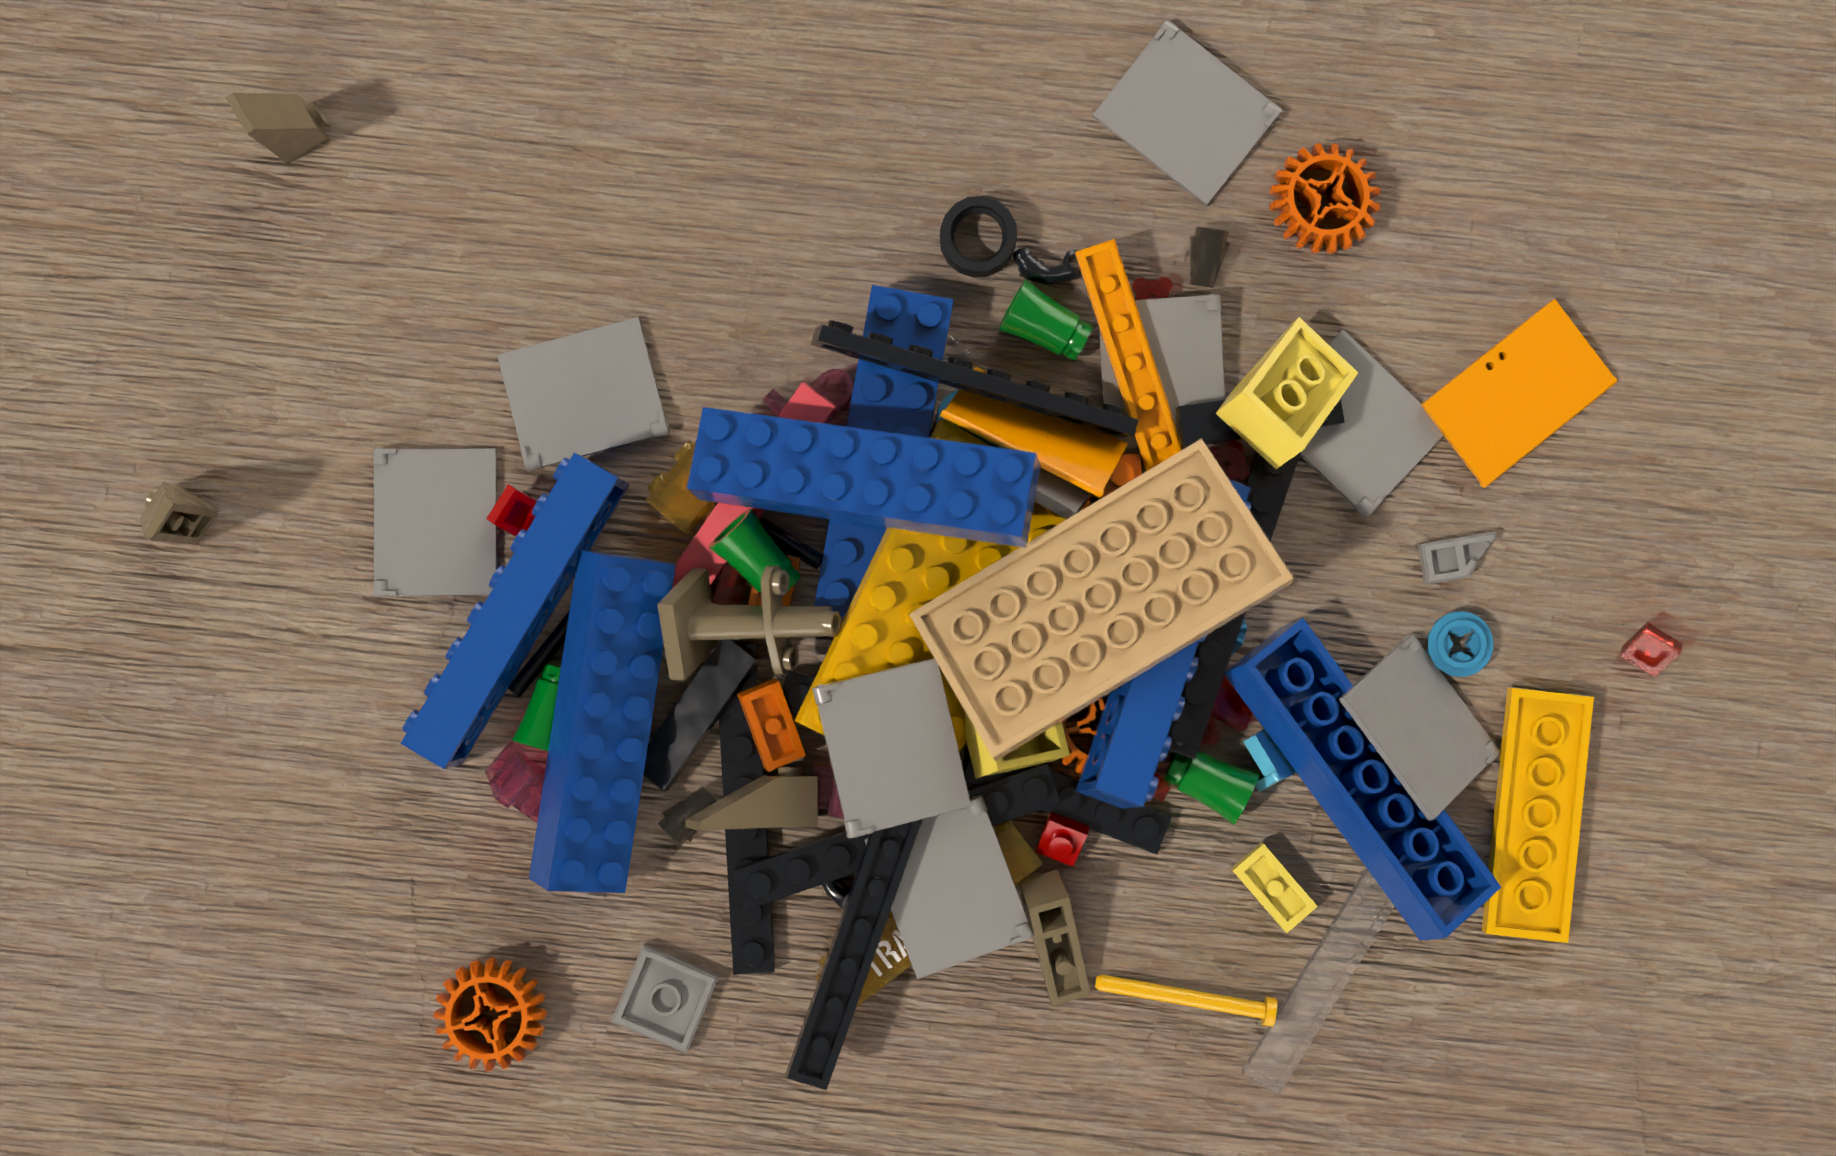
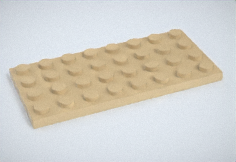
M1201 438L1028 542L1026 548H1018L909 615L986 748L996 761L1294 583V578Z

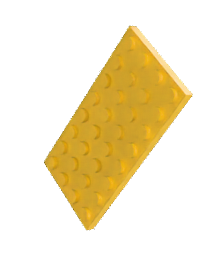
M945 419L938 421L930 437L932 439L993 447ZM1034 501L1027 543L1066 519ZM887 527L840 625L838 635L833 639L796 716L795 722L824 735L818 706L812 689L819 684L824 685L934 658L909 614L1020 547ZM939 667L958 751H960L966 743L965 710Z

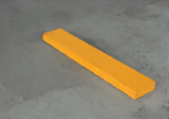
M1114 238L1075 252V256L1125 409L1127 410L1128 417L1138 419L1134 436L1145 470L1148 471L1183 449Z

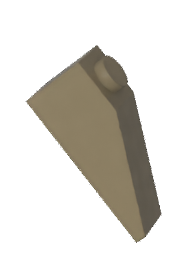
M232 93L225 97L246 133L287 164L329 139L322 127L327 121L314 102L307 104L297 94Z
M163 482L161 486L155 487L146 498L145 507L147 508L141 516L143 535L150 540L198 545L219 510L181 486Z
M778 767V775H763L686 818L685 828L723 830L818 826V776L804 775L803 767Z
M1058 870L1018 880L1025 913L1035 934L1032 938L1051 1006L1091 995L1070 898Z

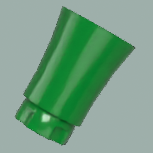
M1024 279L1012 299L998 330L1026 339L1057 355L1062 353L1066 357L1075 360L1086 344L1093 325L1079 319L1080 315L1060 305Z
M752 508L734 519L708 546L710 550L737 570L757 592H761V577L766 566L778 565L781 570L787 571L789 576L788 590L801 577L800 573L791 565L792 561L764 529Z
M549 664L544 665L541 679L536 681L532 697L512 741L548 751L560 667Z
M1198 750L1195 760L1174 754L1163 780L1177 786L1176 790L1201 802L1234 825L1253 793L1259 773L1233 766Z

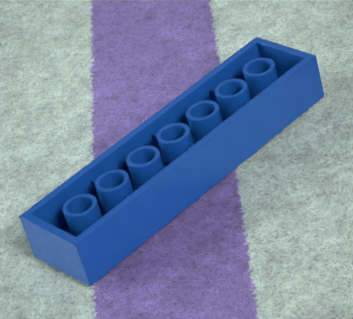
M872 285L863 336L868 338L869 333L882 334L894 339L892 344L894 346L907 350L909 345L925 347L933 351V358L943 360L954 299ZM858 359L846 427L929 438L939 383ZM829 520L814 606H831L832 611H838L840 616L845 617L887 527Z
M703 407L687 489L699 500L1026 548L1040 463L1037 454L1034 452Z
M575 452L570 459L565 457L558 465L553 475V479L557 480L549 495L543 493L532 510V515L535 516V519L527 531L522 529L517 534L510 547V550L514 552L506 567L500 565L493 574L488 585L492 588V591L484 603L479 601L472 609L467 619V623L471 624L463 639L458 637L450 646L445 657L449 660L442 675L436 673L425 688L424 695L428 698L421 710L415 709L403 725L402 731L406 735L400 744L442 769L461 765L465 762L505 695L507 687L515 678L574 579L579 550L590 551L630 485Z
M1229 479L1250 511L1251 502L1246 501L1250 487ZM1207 635L1109 693L1076 792L1121 809L1142 807L1145 801L1149 802L1152 799L1158 783V778L1154 777L1158 761H1163L1169 752L1171 737L1167 735L1172 720L1177 721L1182 713L1185 698L1181 696L1185 681H1190L1195 674L1198 658L1194 657L1199 641L1203 642Z
M579 550L529 874L531 881L547 891L625 893L664 645L657 604L672 590L675 564L655 559Z
M1304 618L1279 628L1225 672L1229 682L1420 941L1447 938L1501 888L1498 881L1445 810L1434 820L1428 821L1342 705L1339 698L1353 685Z

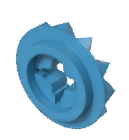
M1469 612L1448 613L1435 621L1434 626L1427 635V653L1434 662L1435 667L1450 676L1466 677L1479 672L1487 665L1493 653V636L1488 625L1480 617ZM1447 633L1453 634L1456 637L1469 634L1464 645L1471 656L1461 651L1449 654L1453 642Z

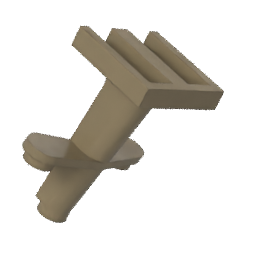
M778 565L766 566L762 573V606L718 605L713 603L708 569L692 568L657 604L670 680L685 681L719 643V640L766 638L774 673L787 674L789 670L797 668L799 661L798 648L795 645H791L789 637H836L841 625L840 614L838 611H832L831 606H782V595L784 596L787 593L789 576L787 571L781 570Z

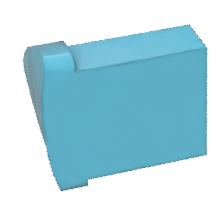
M1265 729L1260 730L1243 741L1264 775L1256 783L1255 788L1258 793L1296 772Z

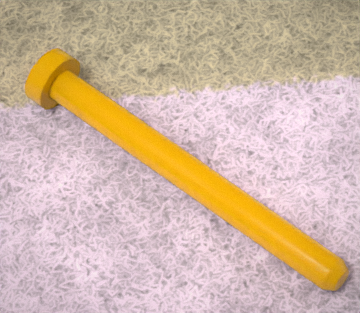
M1099 975L1095 979V988L1103 992L1260 1018L1261 1024L1273 1027L1276 1020L1277 998L1266 996L1264 1002L1108 975Z

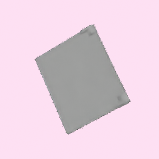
M1167 20L1161 25L1159 31L1093 113L1092 117L1207 206L1273 121L1280 117L1282 109L1186 35L1171 21Z
M1210 293L1209 295L1135 300L1179 438L1180 434L1175 408L1225 399L1220 294ZM1099 329L1103 404L1125 408ZM1135 436L1116 437L1128 443L1126 449L1138 448Z
M639 317L497 355L521 447L523 464L527 472L558 464L565 457L570 459L574 452L584 457L670 434L669 424L662 407Z
M1342 329L1329 342V345L1358 372L1341 397L1345 423L1319 428L1305 449L1301 451L1300 456L1366 518L1373 513L1384 498L1444 435L1421 407V403Z
M382 447L373 449V596L384 598L385 596L489 595L492 588L488 585L497 570V526L486 518L497 502V449H385Z
M1413 633L1405 636L1392 651L1339 698L1342 705L1428 821L1434 820L1501 753L1441 671L1435 667L1434 662Z
M935 658L824 685L819 684L817 687L812 688L819 710L848 838H857L874 831L971 807L941 673Z
M982 795L970 798L971 807L922 820L892 904L891 911L917 979L1003 947L1020 943L1035 935L1023 909ZM869 837L864 838L866 844Z

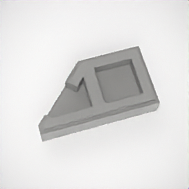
M1489 532L1418 544L1424 585L1468 578L1488 546L1496 539V533Z

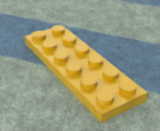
M1507 687L1488 866L1489 871L1498 881L1501 888L1484 904L1482 932L1486 934L1568 943L1594 697Z

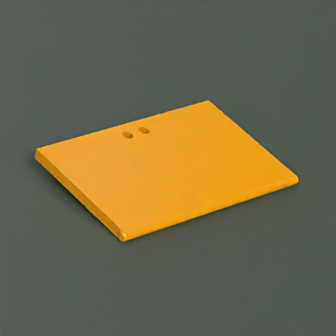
M1552 299L1420 405L1480 482V486L1486 488L1616 384L1617 378L1612 375L1556 299Z
M978 367L974 368V370L987 374L986 371ZM960 389L940 414L946 420L1001 448L1036 453L1041 468L1099 498L1104 495V488L1128 443L1110 434Z

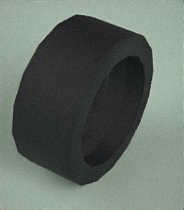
M971 196L955 203L945 214L940 228L941 251L947 263L958 273L973 278L988 277L1002 270L1012 258L1017 242L1016 222L1010 210L998 200L986 196ZM982 213L991 216L998 222L1002 230V243L994 256L986 260L975 261L966 258L959 252L955 244L954 233L957 225L963 218L970 214Z

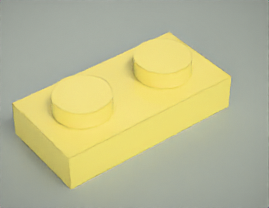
M1262 842L1231 868L1233 873L1286 933L1318 907Z

